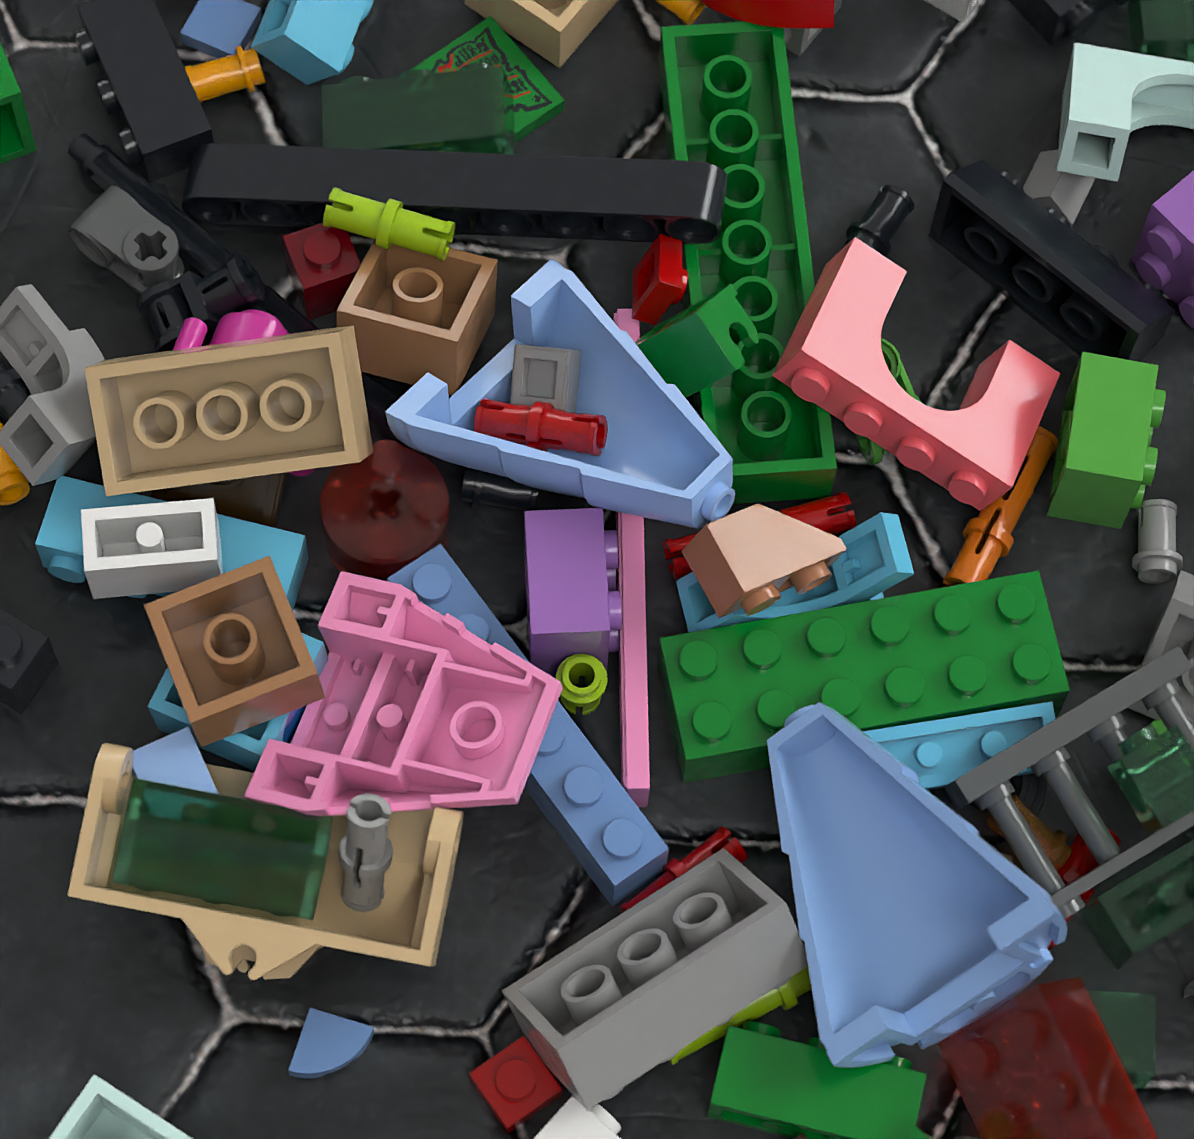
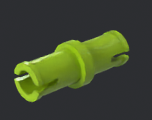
M336 187L332 189L328 199L333 204L332 206L326 205L323 226L335 227L376 239V246L389 250L392 245H396L445 261L450 250L446 245L447 242L452 243L455 222L443 221L403 209V202L389 198L385 204L344 192Z

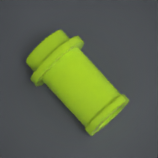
M574 654L566 658L559 665L556 673V679L561 682L563 688L560 696L565 709L570 713L576 714V707H582V715L595 711L600 704L608 682L607 671L598 659L587 654ZM580 676L586 677L585 684L588 687L579 688L574 685L579 683Z

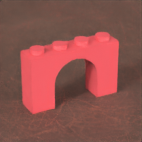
M854 237L825 265L772 376L789 386L801 399L815 403L844 422L846 427L855 434L867 437L896 456L904 466L919 471L947 489L956 500L982 511L1013 487L1061 373L1013 341L1008 340L978 365L959 410H939L917 401L896 382L887 367L881 347V331L885 317L907 271Z

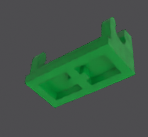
M731 283L652 327L635 341L636 345L666 384H675L685 398L737 371L746 363L739 347L730 338V327L736 330L741 342L746 347L750 348L759 342L757 330L735 298L738 292Z

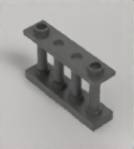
M1179 645L944 787L957 809L962 808L975 800L981 811L986 808L988 809L1028 876L1048 892L1052 903L1059 909L1064 919L1086 906L1080 896L1082 893L1194 825V807L1179 816L1175 815L1121 728L1127 723L1120 712L1141 699L1147 711L1151 708L1155 709L1194 772V721L1176 694L1181 691V688L1175 678L1193 667ZM1084 733L1087 734L1092 744L1099 741L1154 830L1122 851L1066 762L1071 756L1064 745ZM1028 767H1031L1036 777L1043 774L1098 863L1097 866L1066 885L1010 795L1015 789L1009 779Z

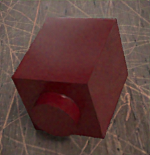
M321 223L283 236L287 270L306 318L313 320L336 312L361 265L348 231L335 227L329 228Z

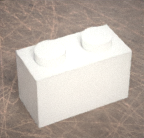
M214 498L81 509L84 572L93 599L178 592L223 574L220 526Z

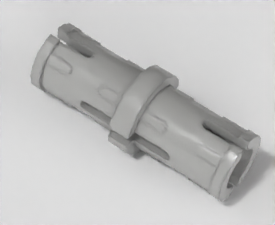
M369 793L354 797L350 801L351 807L347 806V834L340 842L338 855L340 865L344 869V881L341 889L342 901L347 907L360 912L372 911L380 906V898H384L385 892L383 887L384 873L391 866L393 847L387 837L388 822L391 816L390 805L384 798Z

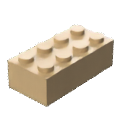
M354 325L108 359L84 368L106 496L358 463L373 453Z

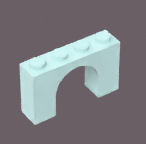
M1074 43L1062 97L1057 171L1118 182L1130 132L1151 125H1174L1194 129V63Z

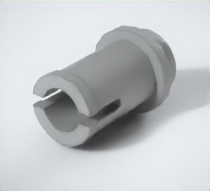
M1164 499L1145 500L1142 502L1140 509H1136L1138 516V553L1132 557V568L1138 571V578L1145 583H1169L1177 578V571L1183 567V558L1176 552L1177 505L1172 501Z

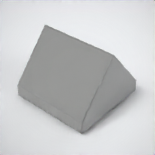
M1058 150L1040 152L1023 187L1024 192L1044 208L1049 207L1057 210L1067 219L1072 228L1095 178L1057 171Z

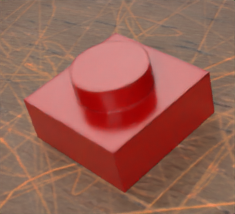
M659 234L633 270L632 319L656 325L670 304L676 305L682 299L688 282V271L682 268L681 240Z
M522 1036L469 1073V1080L507 1133L562 1096V1088L525 1036Z

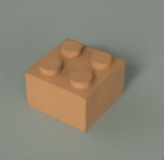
M374 239L337 309V327L354 325L361 372L411 385L416 384L426 373H430L448 385L449 395L455 394L459 390L495 315L498 260L449 248L450 250L445 261L437 259V257L392 245L389 250L376 246V239Z
M270 555L144 605L189 722L201 747L326 698L318 673Z

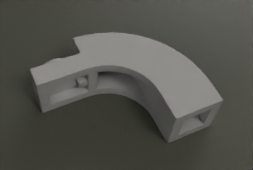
M29 284L16 287L0 306V351L22 377L31 393L0 430V445L32 486L53 481L65 475L96 440L84 368L105 359L85 328L69 331L34 286Z

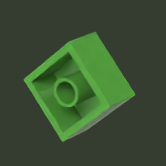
M1082 352L1063 402L1058 447L1056 449L1046 516L1121 529L1130 508L1140 509L1145 486H1151L1157 463L1158 448L1150 447L1153 428H1159L1165 405L1166 391L1155 389L1159 365Z

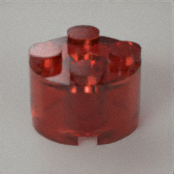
M381 440L372 445L373 453L361 462L335 466L321 491L320 502L328 554L340 572L343 571L387 581L388 577L440 543L447 550L450 537V507L446 483L432 462L420 453L402 447L396 441ZM394 515L397 518L392 520L389 516Z

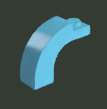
M880 512L840 535L839 538L842 539L847 550L828 568L832 574L831 578L803 594H798L794 587L780 592L781 598L776 603L751 616H747L744 610L740 609L718 618L694 573L687 574L677 580L676 584L688 632L884 598L883 591L914 574L898 515Z

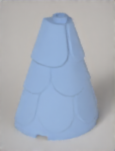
M550 259L511 295L514 339L455 394L449 398L448 385L432 374L426 373L385 411L387 422L395 437L418 452L426 453L464 467L509 477L526 486L585 498L588 504L593 507L700 529L710 522L725 517L734 502L735 491L731 488L733 481V458L676 385L666 384L629 334L618 328L577 276L553 259ZM515 344L581 350L576 413L599 414L606 417L608 424L607 440L604 449L601 448L602 453L600 456H591L590 454L561 449H548L545 452L527 447V445L474 432V417L477 406H481L480 401L486 398L510 403Z
M820 702L816 705L803 707L792 713L785 720L784 728L767 740L782 852L789 855L800 939L805 942L820 1041L826 1047L827 1055L833 1066L861 1067L890 1061L895 1056L891 1046L901 1043L912 1046L917 1042L920 1048L924 1049L944 1040L984 1018L1012 999L1036 979L1052 962L1053 957L1047 947L1052 940L1055 945L1065 942L1067 924L1059 909L1052 903L1048 892L983 840L973 825L919 785L917 773L836 710Z

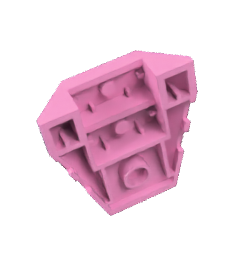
M341 571L318 623V628L330 651L328 661L319 676L326 698L306 706L291 743L268 739L244 795L246 801L305 817L346 815L347 806L351 807L350 801L358 795L368 793L384 798L389 803L391 812L435 809L436 806L463 808L518 804L563 689L561 682L495 642L491 645L465 628L463 622L447 613L444 616L419 601L414 592L401 584Z

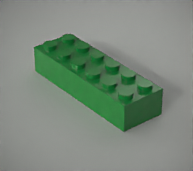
M1039 570L662 637L659 639L657 668L682 784L771 768L767 740L784 728L785 720L792 713L803 707L816 705L819 702L836 710L861 731H869L1046 702L1053 703L1054 713L1057 716L1070 692Z

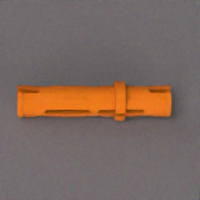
M1038 426L1013 487L980 511L977 518L969 519L963 531L965 542L949 573L944 578L943 584L945 587L988 580L999 557L1007 556L1014 543L1011 533L1028 500L1032 496L1034 488L1052 453L1058 447V439L1049 430Z

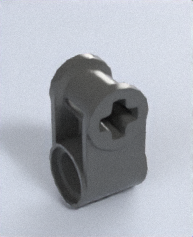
M109 186L67 228L70 239L86 257L95 264L108 269L136 290L139 295L157 283L174 280L185 273L182 259L178 256L179 243L173 230L144 210L135 199L119 187Z

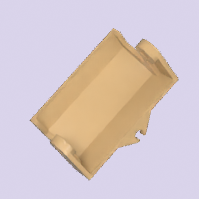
M110 743L102 744L92 774L68 896L182 918L200 942L207 962L219 967L223 974H232L236 968L240 972H247L250 969L248 960L256 962L255 966L248 973L251 980H257L262 976L263 979L292 978L312 955L324 946L430 967L436 965L461 837L463 811L436 806L435 809L391 812L387 837L393 847L391 866L384 873V898H380V906L372 911H354L345 905L341 897L344 869L340 865L338 855L340 842L347 834L348 819L346 815L305 817L249 803L244 795L254 773L205 764L221 800L207 808L212 818L211 820L175 836L170 824L158 830L153 825L132 777V748Z

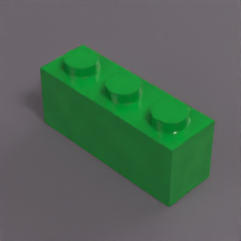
M743 1022L741 1028L728 1025L707 1118L793 1139L804 1133L807 1139H905L916 1128L927 1074L912 1070L913 1063L909 1060L894 1056L890 1061L868 1066L837 1067L833 1066L827 1055L826 1047L820 1041V1038H809L807 1044L781 1038L782 1032L767 1024Z

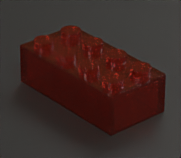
M1081 977L1037 984L937 1043L981 1139H1158Z

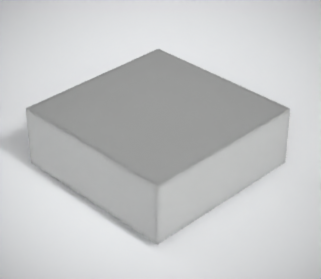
M515 344L510 404L533 406L535 402L542 401L551 403L555 409L576 413L581 350Z

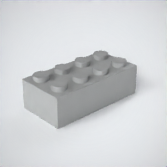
M723 848L502 990V993L525 1038L540 1059L588 1111L601 1101L617 1095L624 1086L659 1063L672 1059L682 1048L714 1027L725 1024L737 1012L767 992L786 984L793 975L808 966L804 942L800 939L799 931L786 902Z

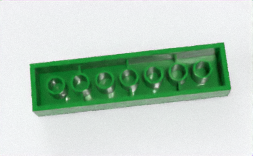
M744 21L661 27L658 66L668 160L707 162L718 166L728 176L720 237L716 241L707 244H682V268L688 271V282L683 295L684 309L731 283L738 292L735 298L753 322L759 337L758 344L748 348L741 342L736 330L731 327L729 328L730 338L739 347L746 363L737 371L694 393L695 411L733 458V481L731 487L735 491L733 504L831 496L837 470L831 415L815 403L801 399L789 386L772 376L815 288L784 28L763 26Z

